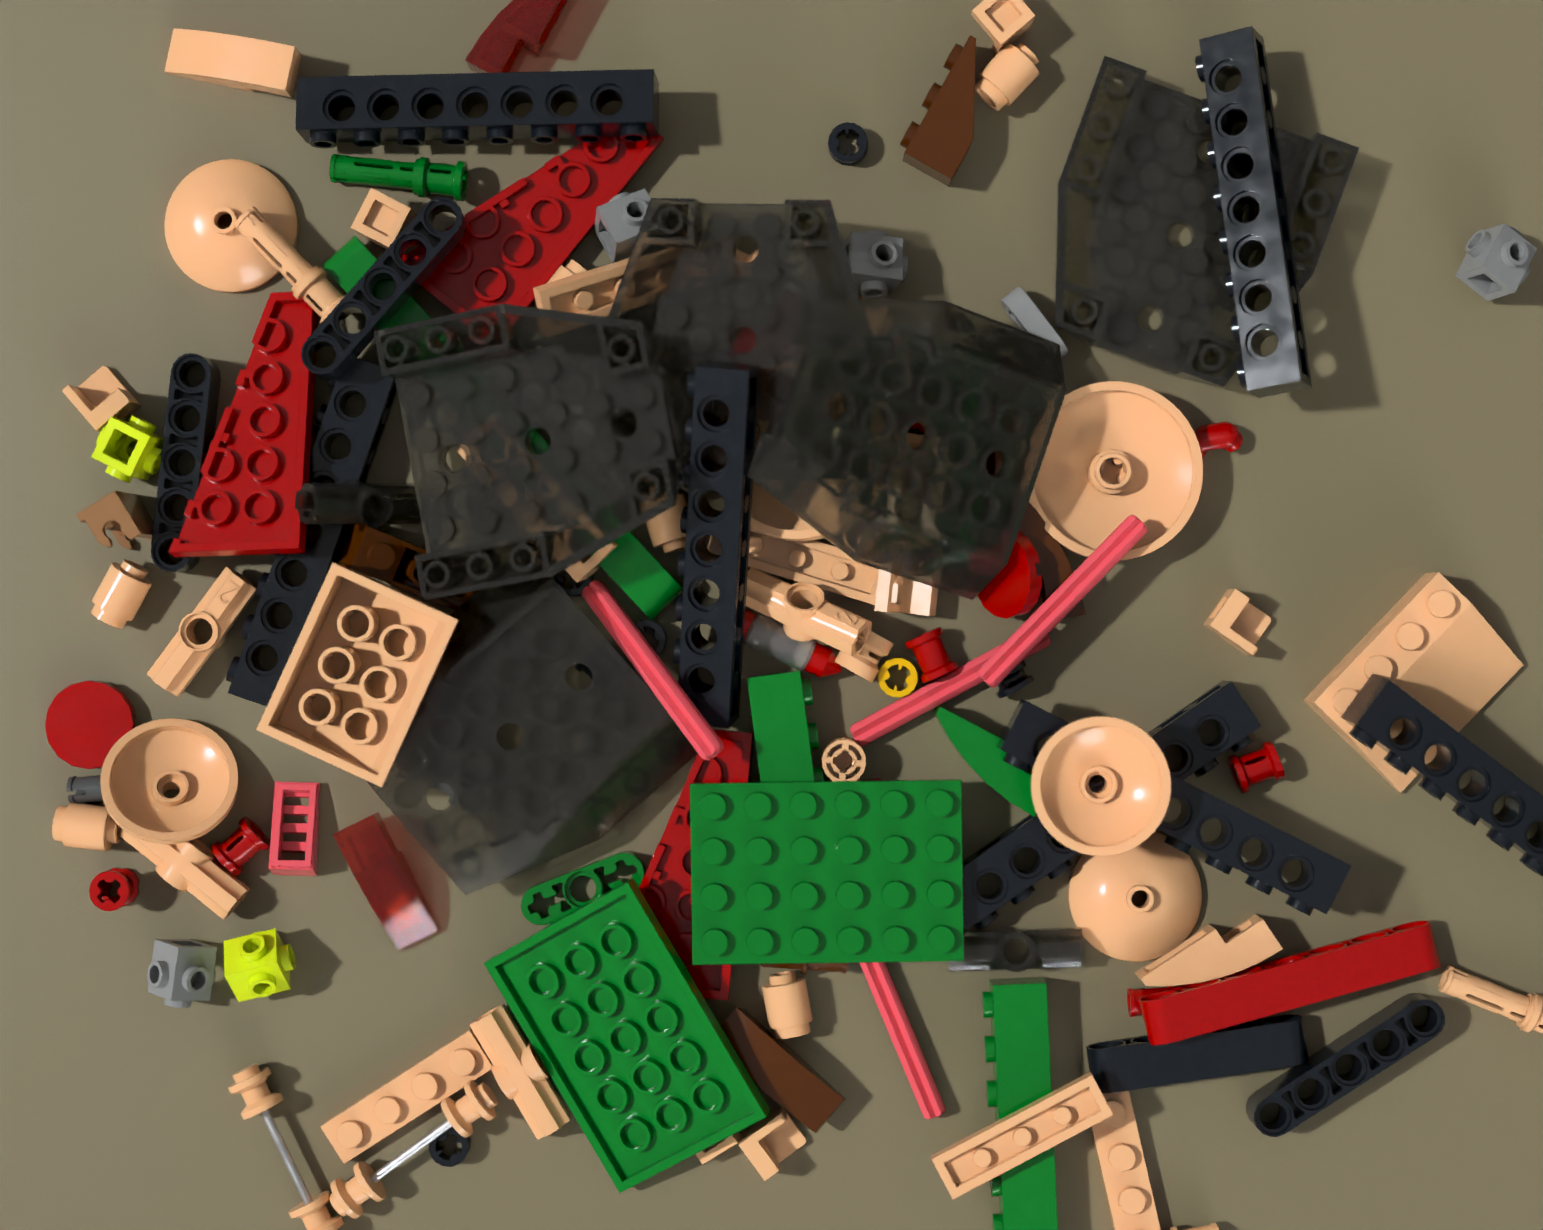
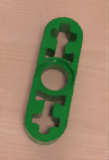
M622 851L538 883L529 888L524 894L521 901L522 913L530 923L535 925H547L555 922L605 894L603 879L595 869L604 867V876L618 869V861L624 860L627 866L635 865L637 871L632 874L631 879L633 878L639 887L645 875L644 863L635 853ZM578 876L590 877L596 885L595 895L586 901L575 898L571 892V883L574 878ZM622 878L610 881L608 886L614 889L625 883ZM562 883L563 896L571 906L570 908L563 909V901H559L548 908L549 915L543 916L540 910L532 911L530 905L536 900L535 893L541 892L544 898L552 897L559 893L554 885Z

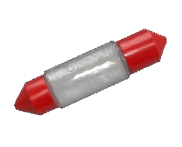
M745 609V646L801 672L806 671L819 678L841 672L842 667L835 662L836 655L832 649L818 643L816 639L811 641L793 640L784 632L782 623L761 613L756 614Z

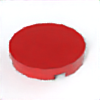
M992 530L981 537L973 553L972 580L976 595L984 608L996 617L1007 619L1030 612L1037 603L1042 588V575L1037 576L1035 565L1040 563L1038 553L1029 538L1019 530Z
M89 680L71 684L56 695L47 710L45 730L48 743L59 758L74 767L94 769L102 767L113 745L123 735L135 728L134 718L136 716L134 707L124 692L110 683Z

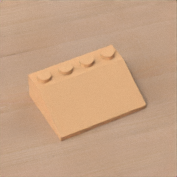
M332 563L256 730L377 786L383 787L459 619L344 564Z
M1440 572L1425 573L1303 701L1389 784L1401 793L1417 777V774L1410 770L1405 775L1384 760L1388 752L1377 744L1370 749L1349 734L1353 726L1341 718L1370 676L1376 674L1390 680L1456 731L1460 732L1523 666V663L1474 605ZM1401 718L1392 724L1390 729L1391 738H1395L1401 733L1403 728ZM1436 744L1426 751V764L1435 758L1437 754Z

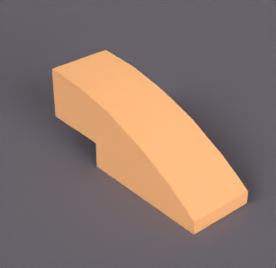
M174 28L164 72L253 92L254 89L292 98L302 54L295 46L217 32Z
M1254 914L1222 936L1219 935L1214 927L1207 924L1187 937L1174 950L1154 959L1136 971L1135 974L1145 986H1179L1202 983L1232 975L1256 965L1283 950L1265 921Z

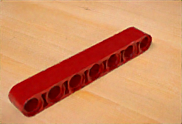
M1414 921L1253 965L1225 977L1202 983L1181 985L1141 997L1139 1004L1150 1045H1164L1427 972L1440 967L1441 963L1430 921Z

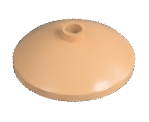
M224 159L213 161L192 171L174 190L165 214L166 242L176 264L188 277L198 284L225 293L250 291L273 280L280 272L234 227V223L246 210L255 206L265 219L295 248L299 231L298 215L294 201L286 187L265 168L244 160ZM224 214H230L232 217L231 225L226 229H220L218 226L219 218Z
M1092 716L1065 725L1046 741L1038 753L1032 769L1031 797L1034 809L1042 825L1061 844L1087 855H1116L1140 845L1160 825L1170 801V771L1161 749L1145 731L1119 718ZM1094 775H1101L1105 782L1104 787L1098 792H1093L1089 788V780Z
M177 718L150 721L133 728L123 735L107 754L100 777L104 805L116 824L138 839L158 844H176L191 841L214 829L231 810L237 796L239 783L237 763L228 744L210 728L194 721ZM171 789L179 792L174 798L164 796V793Z
M1154 831L1143 843L1126 852L1110 856H1093L1082 853L1077 860L1069 880V908L1080 933L1100 952L1119 960L1131 962L1156 959L1178 947L1194 928L1202 903L1200 877L1196 866L1188 854L1164 842L1167 836ZM1138 890H1143L1147 894V900L1141 906H1135L1132 903V895Z

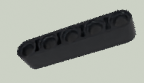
M438 197L428 202L305 341L301 357L303 364L313 375L323 380L336 379L342 375L458 244L466 232V221L461 208L455 201L446 197ZM441 212H451L456 216V223L450 230L443 232L433 228V220L436 215ZM418 245L426 249V257L420 264L413 266L403 262V254L410 246ZM383 279H391L396 283L394 294L384 300L375 298L373 290L376 283ZM356 312L364 314L366 324L359 333L350 334L344 331L343 326L347 316ZM325 346L333 347L336 352L333 364L326 368L316 367L314 355L317 350Z
M194 353L178 357L173 363L170 375L151 542L152 560L161 570L168 572H187L193 569L200 560V557H184L176 565L169 560L167 556L168 547L174 538L178 539L186 517L182 520L175 518L172 506L174 501L181 496H185L188 501L189 499H194L203 476L200 470L208 453L210 442L215 435L221 384L220 370L210 359ZM202 364L205 369L204 381L196 387H191L187 381L188 371L192 366ZM196 408L200 414L199 425L192 431H186L182 425L183 415L187 410ZM190 452L195 458V467L190 474L183 476L177 469V462L182 454Z
M1409 993L1402 996L1309 1056V1062L1292 1067L1256 1090L1246 1103V1113L1249 1120L1262 1134L1269 1137H1279L1286 1134L1435 1038L1445 1025L1443 1009L1435 1001L1419 993ZM1419 1006H1427V1020L1422 1025L1413 1026L1411 1023L1412 1012ZM1382 1030H1389L1391 1033L1389 1045L1385 1049L1375 1050L1373 1046L1375 1035ZM1345 1054H1352L1354 1058L1352 1069L1348 1073L1337 1074L1335 1070L1337 1060ZM1306 1079H1315L1317 1082L1315 1093L1308 1098H1299L1298 1087L1300 1083ZM1269 1103L1279 1104L1277 1118L1271 1122H1262L1260 1120V1112L1265 1105Z
M1301 1015L1260 1018L1164 1045H1150L1148 1036L1144 1035L1098 1042L1086 1047L1089 1070L1102 1094L1293 1067L1309 1062Z

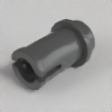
M101 775L69 777L67 792L75 791L74 795L68 796L69 802L88 803L103 801L100 786Z

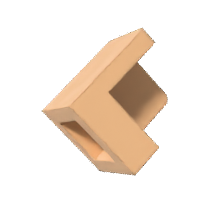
M983 0L971 11V16L994 41L991 49L996 55L1007 43L1012 44L1031 28L1035 18V14L1023 0Z
M371 188L351 228L361 237L387 249L417 214L410 207Z
M106 366L100 367L78 387L67 385L62 390L91 426L99 432L108 423L110 417L124 420L141 406L111 369Z
M1236 588L1227 589L1203 626L1243 654L1254 656L1259 649L1255 644L1271 623V618L1249 603L1250 598Z
M780 1105L769 1113L766 1118L758 1121L742 1133L738 1146L764 1181H766L779 1171V1163L806 1143V1137L787 1111Z

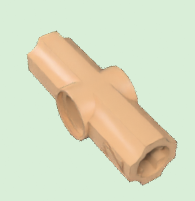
M226 566L193 612L187 614L182 619L178 632L147 672V675L164 690L177 697L181 696L213 651L224 644L228 631L254 598L257 586L241 573ZM201 619L207 620L213 629L210 640L205 644L199 642L194 634V628Z
M752 567L748 570L746 606L783 623V630L791 639L797 641L817 639L848 655L856 657L863 650L871 633V621L826 601L823 590L814 583L798 582L790 584Z
M124 830L120 835L127 843L156 865V872L166 882L182 892H190L223 920L239 906L250 890L244 882L240 881L234 874L214 860L215 856L210 848L197 838L183 843L158 844L138 839Z
M504 1003L487 1011L470 1023L472 1032L493 1064L491 1065V1070L496 1082L509 1100L514 1099L537 1140L552 1134L571 1120L568 1110L548 1079L550 1077L548 1071L532 1044H527Z

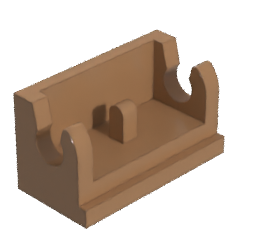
M113 491L76 514L80 522L87 523L97 541L105 547L111 548L113 546L112 540L106 535L105 530H111L118 543L128 550L134 548L131 540L137 537L147 538L152 542L154 521L136 494Z

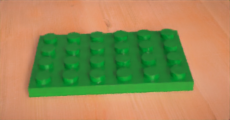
M961 779L690 783L692 965L964 961Z
M633 878L498 953L484 963L619 1193L766 1118L771 1112Z

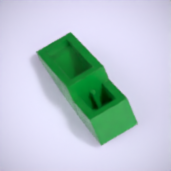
M937 706L934 715L945 735L963 760L984 782L1005 799L1035 817L1036 811L1031 797V774L1003 761L1006 752L996 747L1001 738L941 706Z

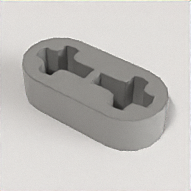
M1017 286L1000 299V303L1007 315L1049 367H1052L1069 354L1060 336L1023 289Z

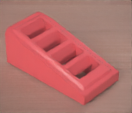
M275 781L268 867L273 875L317 876L320 783ZM285 797L309 798V806L285 805ZM284 816H308L307 823H284ZM284 834L306 835V842L283 841ZM283 852L305 853V860H283Z

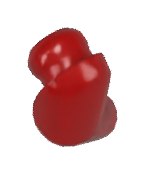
M1225 421L1202 425L1195 430L1202 459L1209 450L1223 449L1232 453L1237 451L1243 443L1242 433L1238 431L1235 424Z

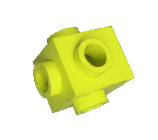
M132 415L129 421L110 417L108 423L99 433L96 448L91 457L108 465L105 472L122 481L130 483L133 477L148 480L151 474H156L160 469L163 438L154 434L157 426L137 416Z
M276 928L224 941V976L238 1002L258 997H267L274 993L291 989L290 971L296 969L295 955L290 944L284 945Z

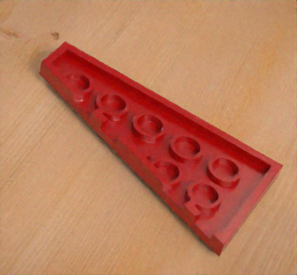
M659 134V136H647V139L642 142H627L621 140L620 137H602L600 142H580L562 155L555 156L546 162L542 168L526 178H521L465 214L466 232L464 236L421 284V287L498 348L535 302L533 288L546 284L561 265L564 266L593 230L597 207L608 203L610 199L626 189L663 143L664 138ZM454 224L445 229L444 231L450 230L454 226ZM419 246L408 254H403V262L413 266L420 264L426 257V249Z
M275 292L269 296L252 339L254 348L245 370H240L235 385L238 387L230 408L225 407L200 470L203 476L193 500L189 499L183 513L186 519L178 539H173L168 551L174 557L305 553L315 375L303 364L301 351L305 341L318 327V314L303 299L297 300L293 296V292ZM315 353V355H314V364H315V366H316V353Z
M713 729L723 742L724 749L709 761L702 759L697 754L639 889L703 997L728 1001L730 998L733 964L692 965L690 783L750 782L754 733Z

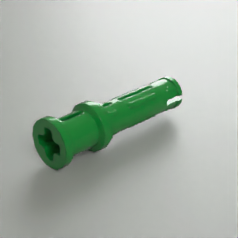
M333 154L330 160L329 176L333 183L340 182L413 190V193L418 197L426 198L428 194L454 196L455 201L462 202L465 199L468 186V165L464 161H458L457 165L431 163L430 159L425 157L416 159L415 163Z

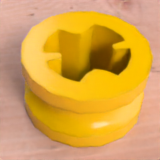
M891 658L880 666L877 673V681L880 688L887 695L904 697L915 689L918 682V674L910 661L903 658ZM898 665V670H901L902 666L908 669L909 675L905 678L907 686L904 689L897 690L896 685H894L893 689L887 686L885 681L890 677L888 669L891 666Z

